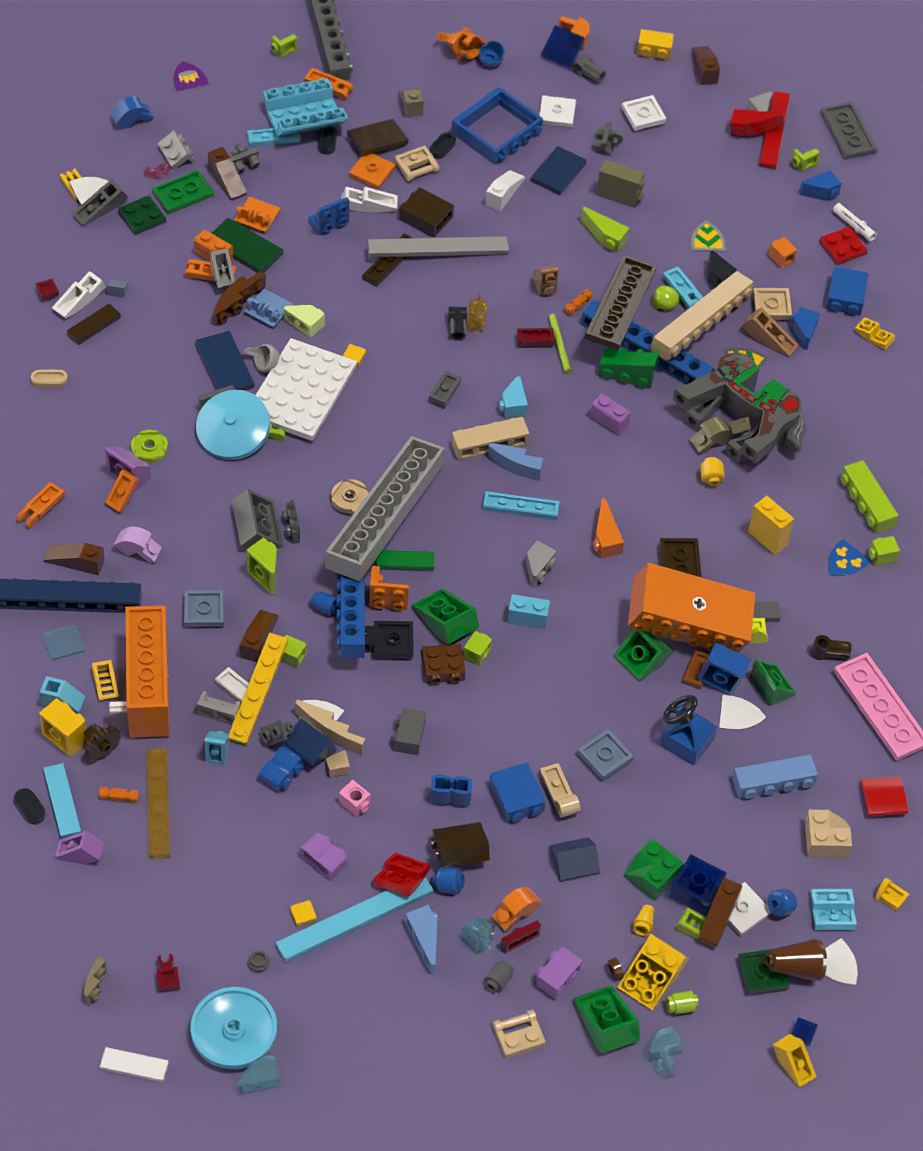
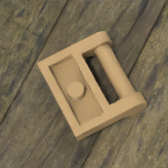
M426 146L397 155L394 159L407 182L429 172L439 171L438 163ZM427 163L429 164V165L426 166V167L417 169V170L412 171V172L410 171L411 169H414V168H416V167L425 165V164H427Z
M533 1009L526 1011V1014L501 1022L500 1020L492 1022L505 1058L546 1045ZM529 1022L530 1027L507 1034L503 1032L504 1029Z

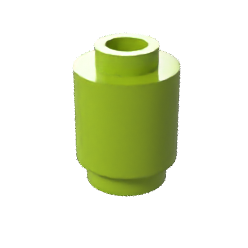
M692 991L672 993L671 996L666 997L667 1010L669 1013H674V1015L695 1012L696 1007L699 1006L698 997L696 994L693 995Z

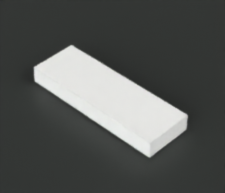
M106 1047L100 1064V1070L163 1083L169 1061Z

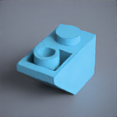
M46 676L40 690L41 705L48 706L57 698L62 703H67L76 714H80L86 699L84 694L68 682Z

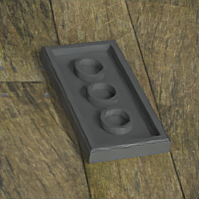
M853 102L821 108V114L845 160L876 154L877 148Z

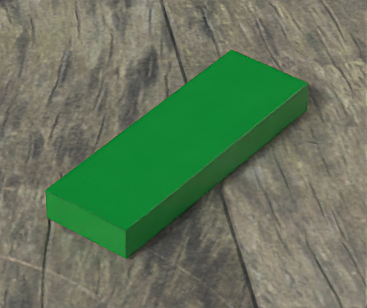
M382 550L377 557V566L380 569L434 571V552Z

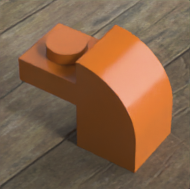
M562 16L559 20L558 32L569 36L568 46L584 51L589 40L590 26L588 22L581 17L576 21Z
M519 887L502 900L503 904L492 917L505 931H509L522 916L529 917L542 901L529 887Z

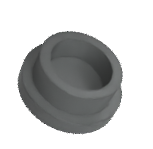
M255 951L249 956L248 964L254 971H263L269 966V957L263 951Z

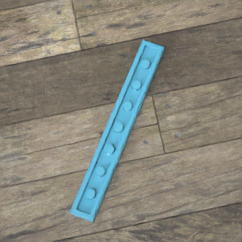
M425 877L419 887L409 897L387 890L276 942V947L284 961L287 962L432 894L433 889Z

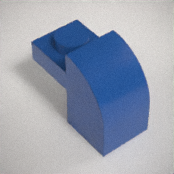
M138 96L122 99L110 112L116 124L128 128L131 127L137 118L151 122L154 118L150 107L142 103Z

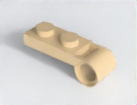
M559 763L540 768L539 773L559 817L580 812L579 800L575 794H572Z

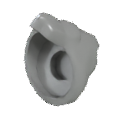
M263 344L255 348L247 347L243 350L244 353L254 356L255 366L260 372L267 373L278 364L280 355L270 344Z

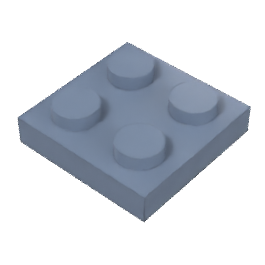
M185 590L184 626H224V590Z
M609 729L580 747L577 751L578 755L602 780H605L634 759V755Z

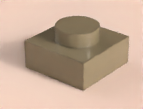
M749 417L731 422L733 434H744L751 429Z

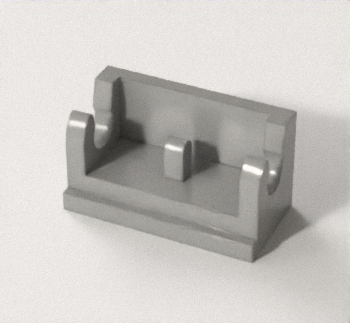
M203 691L197 702V715L233 725L241 702L237 701L236 704H231L211 698L207 695L206 691Z

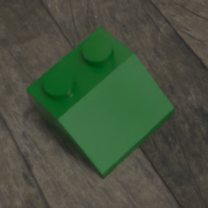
M633 629L614 656L639 681H642L659 669L673 651L658 636L647 631Z

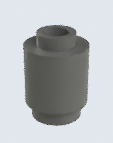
M500 961L496 963L485 977L484 981L488 990L501 992L513 977L514 969L508 962Z

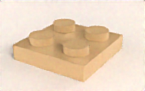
M753 288L755 311L762 307L774 320H791L792 310L789 288Z

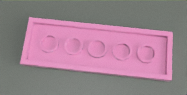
M868 653L834 667V673L896 761L923 749V730Z

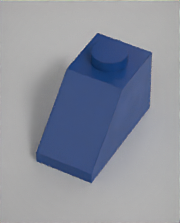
M828 170L802 181L799 193L802 196L826 201L839 195L842 183L831 170Z
M799 307L798 312L794 313L791 319V323H793L792 332L803 349L807 350L818 325L820 313Z

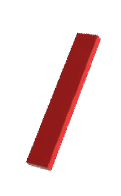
M774 91L770 108L771 112H784L785 120L790 94ZM784 127L766 132L759 167L776 169Z

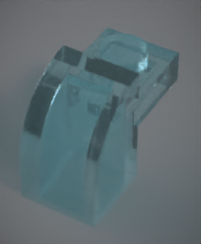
M676 1026L658 1031L653 1036L648 1051L649 1063L656 1061L657 1069L660 1073H663L665 1079L673 1077L675 1072L671 1056L680 1054L683 1047V1042Z

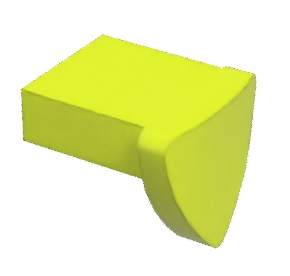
M753 618L750 643L768 642L765 618Z

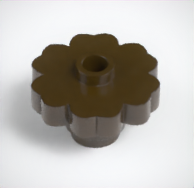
M96 724L90 725L84 731L85 740L87 741L84 746L85 756L92 761H96L98 758L103 759L119 744L121 732L112 725L107 728L97 726Z

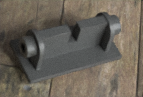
M279 720L260 728L261 738L265 742L266 747L288 739L287 735L293 733L294 725L290 722L282 724V721Z

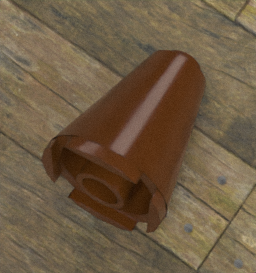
M812 939L771 949L766 955V965L772 971L811 981H821L827 969V966H823V959H827V953L821 940Z

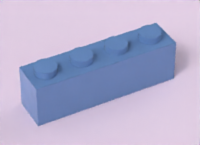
M810 754L734 768L732 781L739 799H751L763 794L771 795L775 792H789L801 787L809 788L815 785L818 773Z

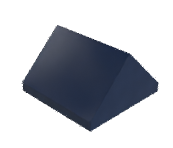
M302 718L294 726L293 733L287 735L288 739L282 741V744L312 766L332 755L337 750L329 738Z
M589 837L549 845L560 882L600 874L596 844Z

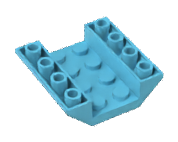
M328 78L263 91L268 118L278 137L341 125L348 121V116L343 107L337 108L333 100V88Z

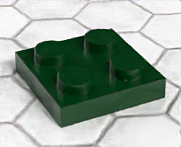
M150 195L118 208L119 214L134 235L166 223V217Z
M771 949L739 954L738 960L748 995L789 989L790 985L787 974L772 971L766 965V955Z

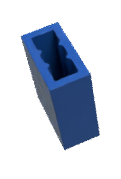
M834 266L826 309L861 316L869 273Z
M528 762L490 773L489 785L506 823L519 822L523 818L538 816L544 812L546 801Z

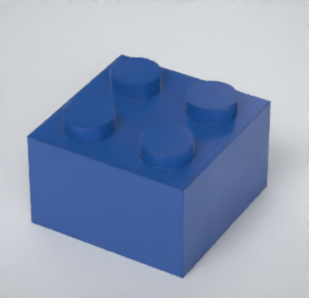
M715 643L702 665L697 680L733 696L746 674L751 659L741 653L728 649L724 645Z

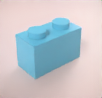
M512 594L508 623L546 629L550 600Z

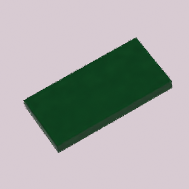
M228 217L211 233L233 246V258L256 272L262 271L264 273L284 254V249Z

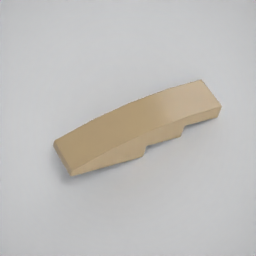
M300 700L296 701L295 713L336 744L358 754H363L365 738L349 733L350 725L334 720V712Z

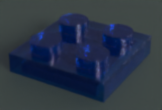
M555 25L541 56L571 69L572 63L575 62L585 41V37Z

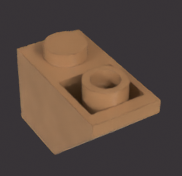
M546 266L534 269L533 281L539 296L556 293L558 267Z

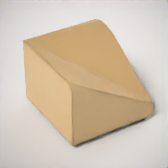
M346 750L326 758L329 777L349 774L350 766Z

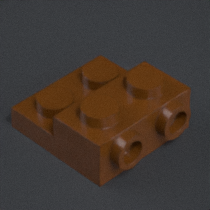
M461 644L422 646L426 683L439 684L441 682L457 683L465 681L466 672Z

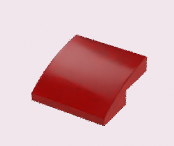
M901 777L861 779L860 786L865 797L864 805L868 816L908 814V804Z
M394 853L384 862V869L373 878V885L409 897L426 877L430 870V864Z

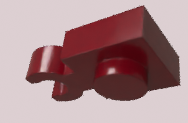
M169 954L168 962H163L161 955H158V966L161 968L156 969L159 992L180 989L177 966L172 967L174 964L173 955Z

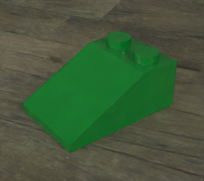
M443 588L412 604L414 611L437 638L447 644L454 643L457 639L479 628L476 608Z
M612 985L573 998L592 1042L601 1054L640 1041L639 1020Z

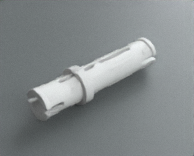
M841 203L834 206L833 212L852 226L857 234L863 235L869 242L876 238L877 233L868 227L865 221H861L842 206Z

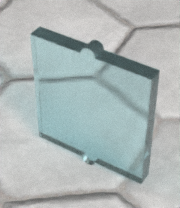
M76 624L43 633L46 642L45 648L49 651L52 661L85 652L82 642L83 637L79 634Z

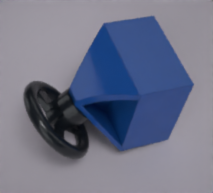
M686 695L673 701L663 713L664 722L670 725L663 733L661 746L690 764L695 765L715 739L718 726L695 713L698 700L693 695ZM670 713H675L676 717L669 718Z

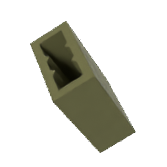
M605 160L599 171L597 195L635 208L638 201L641 202L644 196V192H642L646 180H643L644 172Z

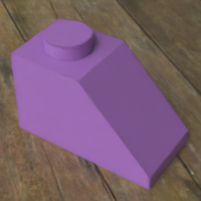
M84 831L61 839L55 858L57 860L86 865L100 860L104 842L88 831Z

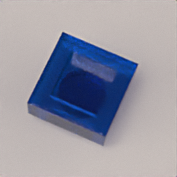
M798 1017L791 1035L803 1040L804 1044L810 1046L818 1024Z

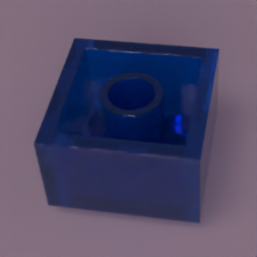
M690 854L671 886L669 897L706 916L723 878H726L727 872Z

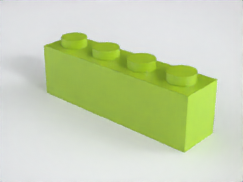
M862 460L844 466L840 476L841 482L849 490L851 498L858 504L859 511L865 515L868 525L873 528L875 533L896 527L899 515L865 462Z

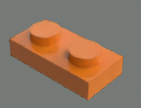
M121 470L105 503L118 512H123L140 479L126 470Z

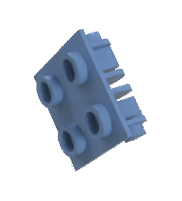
M263 289L256 298H248L247 304L249 306L244 310V313L274 328L283 317V308L285 306H293L294 304Z

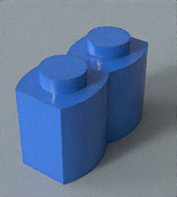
M283 745L261 769L259 780L279 793L289 787L292 781L291 778L301 773L304 767L303 759Z
M446 775L432 776L430 801L432 803L440 805L451 803L456 806L470 805L472 779L463 776L454 778Z

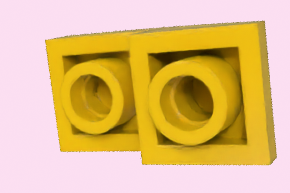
M865 317L855 327V331L859 335L883 350H886L895 341V334L880 329V323Z

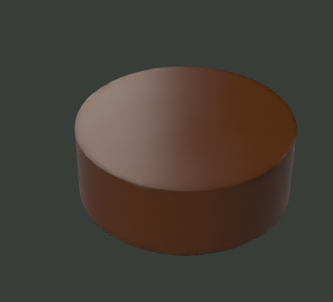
M614 957L608 960L607 964L612 976L615 979L624 977V972L618 959Z

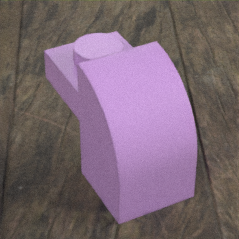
M133 526L123 529L114 543V546L126 556L137 553L150 564L155 562L162 549L159 544L150 538L152 533L143 528Z

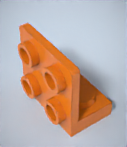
M372 566L369 607L377 609L388 608L398 611L407 610L409 585L383 583L380 567Z

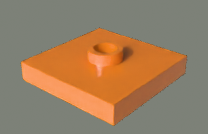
M374 154L364 155L349 171V177L379 190L396 169V164Z

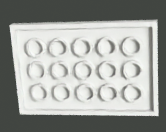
M291 338L281 353L278 364L271 369L256 394L268 410L270 424L274 428H280L285 432L313 441L356 369L357 361Z

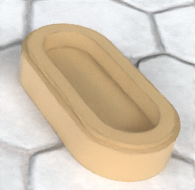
M59 369L36 370L31 374V383L37 388H61L68 383V375L65 371Z

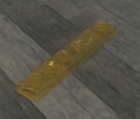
M167 748L147 749L149 859L170 858Z

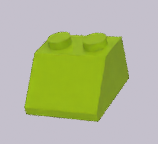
M263 537L246 550L247 572L271 595H274L277 578V548L272 542H268Z

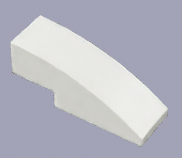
M346 187L341 196V199L348 197L349 210L380 213L397 210V195L364 187L363 191Z
M89 271L79 283L75 281L52 309L64 318H68L88 305L103 291L106 285L100 278Z

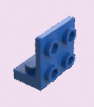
M348 197L319 208L317 214L308 217V222L318 235L349 223Z

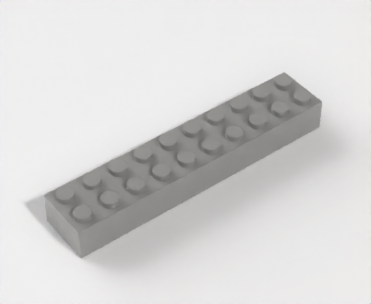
M413 436L409 438L325 553L326 569L357 581L363 578L444 465L445 448Z

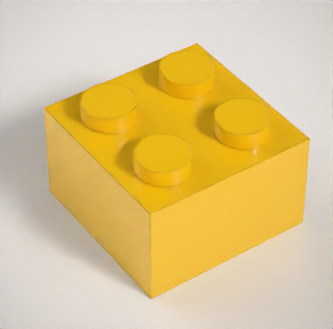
M56 698L39 713L42 735L70 758L86 744L87 741L84 736L86 721L81 714L74 713L67 703H62Z

